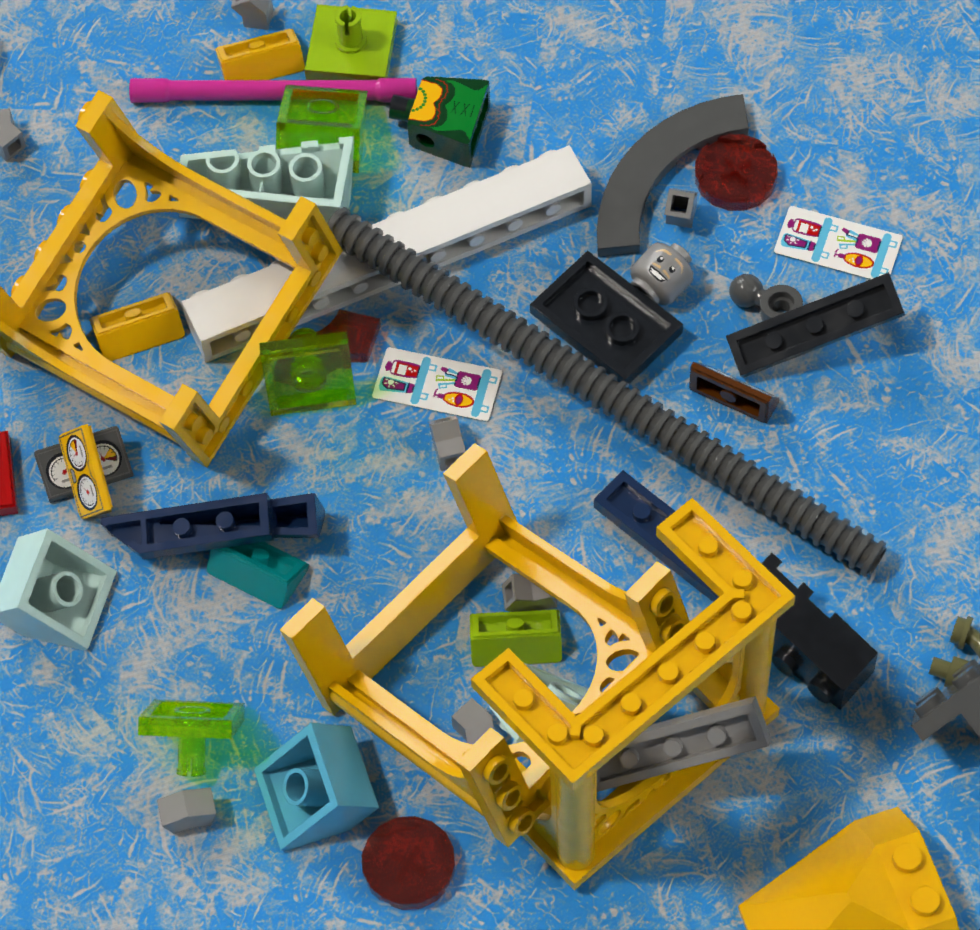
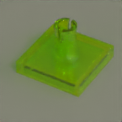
M300 328L292 333L290 339L259 343L271 416L357 405L347 331L317 335V332L313 329Z
M154 699L138 717V735L178 737V768H176V774L187 776L188 772L191 771L192 758L191 777L203 776L206 774V738L232 739L244 722L245 703Z

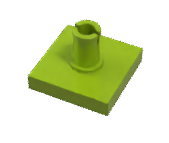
M317 4L305 65L306 80H377L379 78H388L398 22L397 11L356 8L355 6L348 7V5L330 6Z

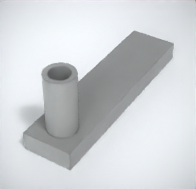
M756 696L652 724L597 770V792L769 746L772 738Z

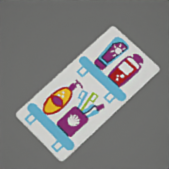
M790 206L774 252L873 279L888 272L891 275L903 236Z
M388 347L372 397L488 421L503 372L499 369Z

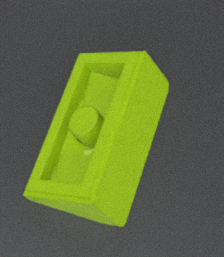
M551 609L470 614L472 665L475 667L487 666L507 648L526 664L561 662L560 611Z

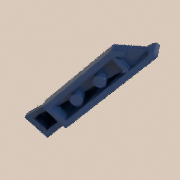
M267 493L101 517L100 520L101 525L111 536L117 538L145 560L274 541V538L320 537L325 519V509L315 493L271 499Z

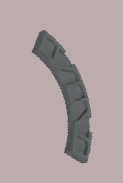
M743 94L713 99L684 109L653 127L629 149L612 173L603 193L597 223L598 257L640 253L639 232L645 203L653 187H656L662 178L677 165V160L694 149L699 151L721 141L748 136L749 126Z

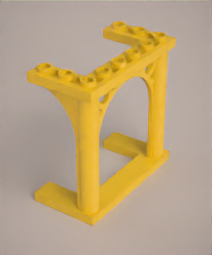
M98 90L93 99L86 102L81 108L78 122L75 126L99 160L95 167L87 171L83 176L80 190L71 204L66 205L61 210L57 219V225L49 238L41 242L37 247L33 263L25 275L20 276L14 283L11 297L0 286V352L10 358L17 353L176 442L193 461L207 468L343 250L315 203L301 196L287 219L270 212L183 166L157 149L136 132L113 97ZM124 183L133 184L136 189V201L130 208H122L116 201V195ZM147 185L152 187L150 189L152 194H160L157 200L153 202L147 201ZM110 207V209L112 210V214L106 221L100 222L101 218L104 216L105 212ZM159 212H177L195 216L294 268L209 405L197 391L184 384L181 385L176 395L173 396L108 360L91 345L81 327L77 310V290L83 268L93 250L109 233L134 218ZM86 245L85 250L80 253V251L82 250L83 246ZM64 277L67 278V283L63 290L56 291ZM54 301L65 303L66 310L59 318L53 321H41L38 318L47 303ZM67 326L72 328L69 339H65L59 332ZM59 332L57 337L52 335V333ZM79 345H81V347L83 348V350L81 351V350L77 349L76 347H78Z
M474 443L443 473L467 528L346 646L325 606L314 598L299 610L280 629V632L323 708L332 715H335L340 709L345 711L484 816L494 837L509 847L519 836L526 834L532 828L535 820L551 805L550 767L525 741L508 745L505 738L491 727L474 744L454 739L373 681L372 678L495 558L571 608L582 617L592 630L597 647V664L587 693L572 711L575 716L580 714L682 629L690 620L671 570L658 561L627 591H624L605 581L519 524L488 452ZM612 635H615L618 638L619 642H616L611 646L608 645L607 643ZM619 656H637L623 671H615L609 668L611 661ZM609 683H611V684L602 692V690H603ZM520 756L530 759L531 765L523 773H521L515 761V758Z
M693 498L688 500L656 527V536L719 598L580 714L575 716L509 648L471 678V687L550 767L551 805L535 820L532 828L522 836L574 891L730 757L621 785L602 801H597L598 769L691 691L709 708L756 696L766 725L779 716L780 708L767 696L777 618L794 605L795 595ZM515 758L521 773H523L527 768Z

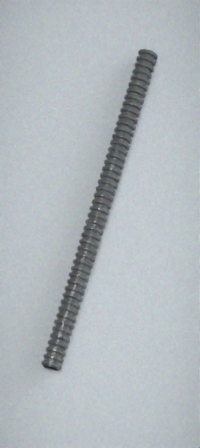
M342 207L329 219L328 226L341 248L344 249L346 247L347 254L350 256L357 254L358 261L362 263L368 261V267L374 270L379 268V274L382 276L390 275V281L394 283L401 282V287L405 290L412 289V294L416 297L422 295L423 301L427 304L434 302L435 309L439 311L445 309L446 316L450 318L456 316V321L461 325L467 323L470 331L475 332L479 330L480 337L484 339L490 337L491 344L495 346L501 344L502 351L507 353L512 351V356L518 360L523 358L526 366L535 365L536 372L540 374L546 372L547 379L551 381L557 379L558 386L562 388L568 386L569 392L573 395L581 394L580 399L587 402L591 400L592 407L595 409L602 407L603 414L606 416L615 415L616 422H626V428L629 430L637 429L638 436L644 438L647 435L651 444H661L662 451L667 452L671 450L672 457L675 459L682 457L686 466L695 465V471L699 474L706 472L707 479L710 481L719 480V486L722 488L730 487L731 494L737 495L740 493L743 495L742 501L746 503L749 501L754 502V508L757 510L764 508L766 516L772 517L775 515L778 517L777 522L781 525L788 523L790 531L796 532L799 530L802 532L801 537L805 540L809 537L812 538L814 546L819 547L823 545L825 547L824 552L827 554L836 553V559L840 562L847 560L849 562L848 567L851 569L860 568L862 576L871 575L881 561L887 549L885 548L886 542L881 540L877 543L874 541L873 534L868 533L864 535L862 533L863 528L860 526L851 527L849 519H838L839 513L836 511L829 513L826 511L827 506L823 503L819 506L814 504L815 498L812 496L805 498L803 497L802 490L796 489L793 491L791 483L786 481L782 484L779 482L780 477L773 474L769 476L767 474L768 469L765 467L756 468V462L754 460L745 461V455L741 452L735 455L732 453L733 447L729 445L721 446V440L718 438L711 440L709 438L710 433L707 431L698 432L696 424L687 425L686 418L683 416L679 418L674 417L675 411L671 409L663 410V404L660 402L653 404L652 397L649 395L642 397L638 388L631 390L629 389L628 382L624 380L618 382L617 375L613 373L607 375L604 367L599 366L595 368V362L591 359L584 361L583 354L580 352L572 353V347L568 345L562 347L561 341L557 338L550 340L549 333L546 331L539 333L538 326L534 324L528 326L527 320L523 317L517 319L514 311L508 310L505 312L504 305L501 303L494 305L493 298L489 296L483 298L480 290L475 289L472 291L471 285L466 282L460 284L459 277L455 275L449 277L448 270L443 268L438 270V264L432 261L427 263V257L423 255L416 256V251L412 248L405 249V244L401 241L394 243L393 236L389 234L383 236V230L377 227L372 229V223L366 220L361 222V216L357 214L351 215L348 208Z

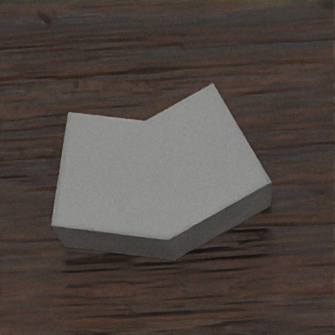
M272 0L232 1L231 8L242 16L244 27L269 29L274 11Z
M10 108L0 109V156L8 162L26 147L22 132L14 125Z
M669 188L664 213L666 215V224L692 228L697 208L698 192ZM675 207L687 210L686 212L675 210Z
M455 415L428 422L441 471L447 470L466 452L458 418Z
M512 574L502 584L505 611L546 610L557 607L556 598L520 574Z
M473 698L451 716L453 729L469 744H474L490 727L494 729L492 715Z
M211 787L182 790L157 800L162 827L173 834L190 828L211 826L216 816Z

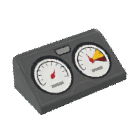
M113 426L94 432L93 436L107 485L133 477V471L119 428ZM60 443L35 451L34 456L49 502L52 503L74 496Z

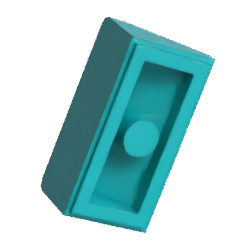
M266 542L210 550L207 564V572L210 575L278 609H281L288 602L309 569V564Z

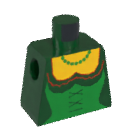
M427 76L421 80L416 98L393 95L389 108V118L408 122L409 144L413 148L470 168L490 108L489 81Z

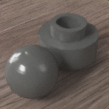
M741 274L735 277L729 287L730 297L736 305L743 308L755 305L760 306L762 321L783 314L778 313L777 311L779 310L788 312L803 306L802 296L795 288L788 285H775L764 290L761 281L752 274Z

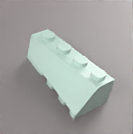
M354 136L340 137L339 142L318 144V140L301 142L300 147L276 149L275 145L259 146L258 151L237 153L236 149L184 154L181 155L179 163L284 219H287L302 196L317 205L325 221L328 223L331 216L342 207L349 209ZM179 213L180 217L199 219L195 216Z

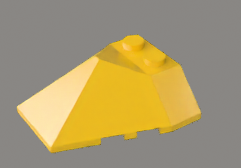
M899 807L854 820L738 906L746 930H959L956 915L921 832Z

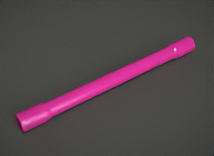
M131 78L129 83L131 103H167L169 101L362 100L391 103L394 94L410 98H416L417 78H379L377 80H169L167 78Z

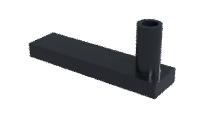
M888 272L726 335L740 376L744 378L905 316V312L891 275Z

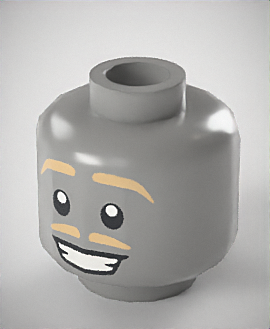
M659 242L654 243L630 268L633 280L631 284L655 303L665 306L669 305L693 281V271L689 265L692 258L683 247L676 243H673L671 246Z

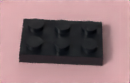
M589 251L585 252L530 304V314L586 358L594 361L595 365L604 367L608 375L611 373L617 375L618 382L624 380L630 384L683 333V323Z

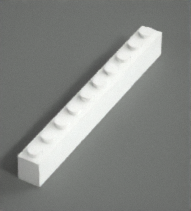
M569 145L559 150L544 152L538 158L519 166H509L501 173L482 181H472L462 189L447 195L432 197L424 204L405 212H395L385 220L372 224V229L380 228L383 230V236L386 234L393 236L394 243L401 241L405 244V249H414L416 256L423 255L427 257V263L435 262L438 264V268H441L591 207L592 183ZM345 247L296 326L397 286L401 282L394 283L390 281V275L382 276L379 274V268L374 270L368 267V261L365 263L358 261L357 254L350 256L346 253ZM276 260L266 268L251 274L238 275L226 284L211 290H201L193 294L189 299L181 301L186 323L205 363L246 346L294 268Z

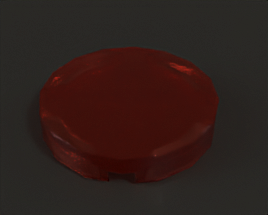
M727 134L718 137L717 142L711 145L708 143L700 150L695 161V184L701 196L713 206L728 211H745L760 206L772 195L777 184V160L774 154L772 157L771 153L766 149L767 146L759 139L744 134Z
M416 816L396 817L381 824L367 839L362 852L363 877L371 893L379 900L382 899L384 902L391 904V907L401 910L421 909L437 901L445 893V889L449 886L450 881H452L455 874L454 847L446 832L432 821Z

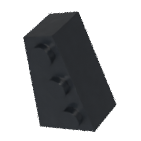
M771 552L761 564L795 595L794 605L777 618L772 663L783 674L787 676L794 675L804 682L816 699L823 703L830 702L841 710L873 674L878 652L836 612L829 618L811 602L809 597L814 592L804 582L798 588L777 569L782 561Z

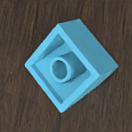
M309 723L254 768L280 851L292 850L349 831L379 808L351 726Z

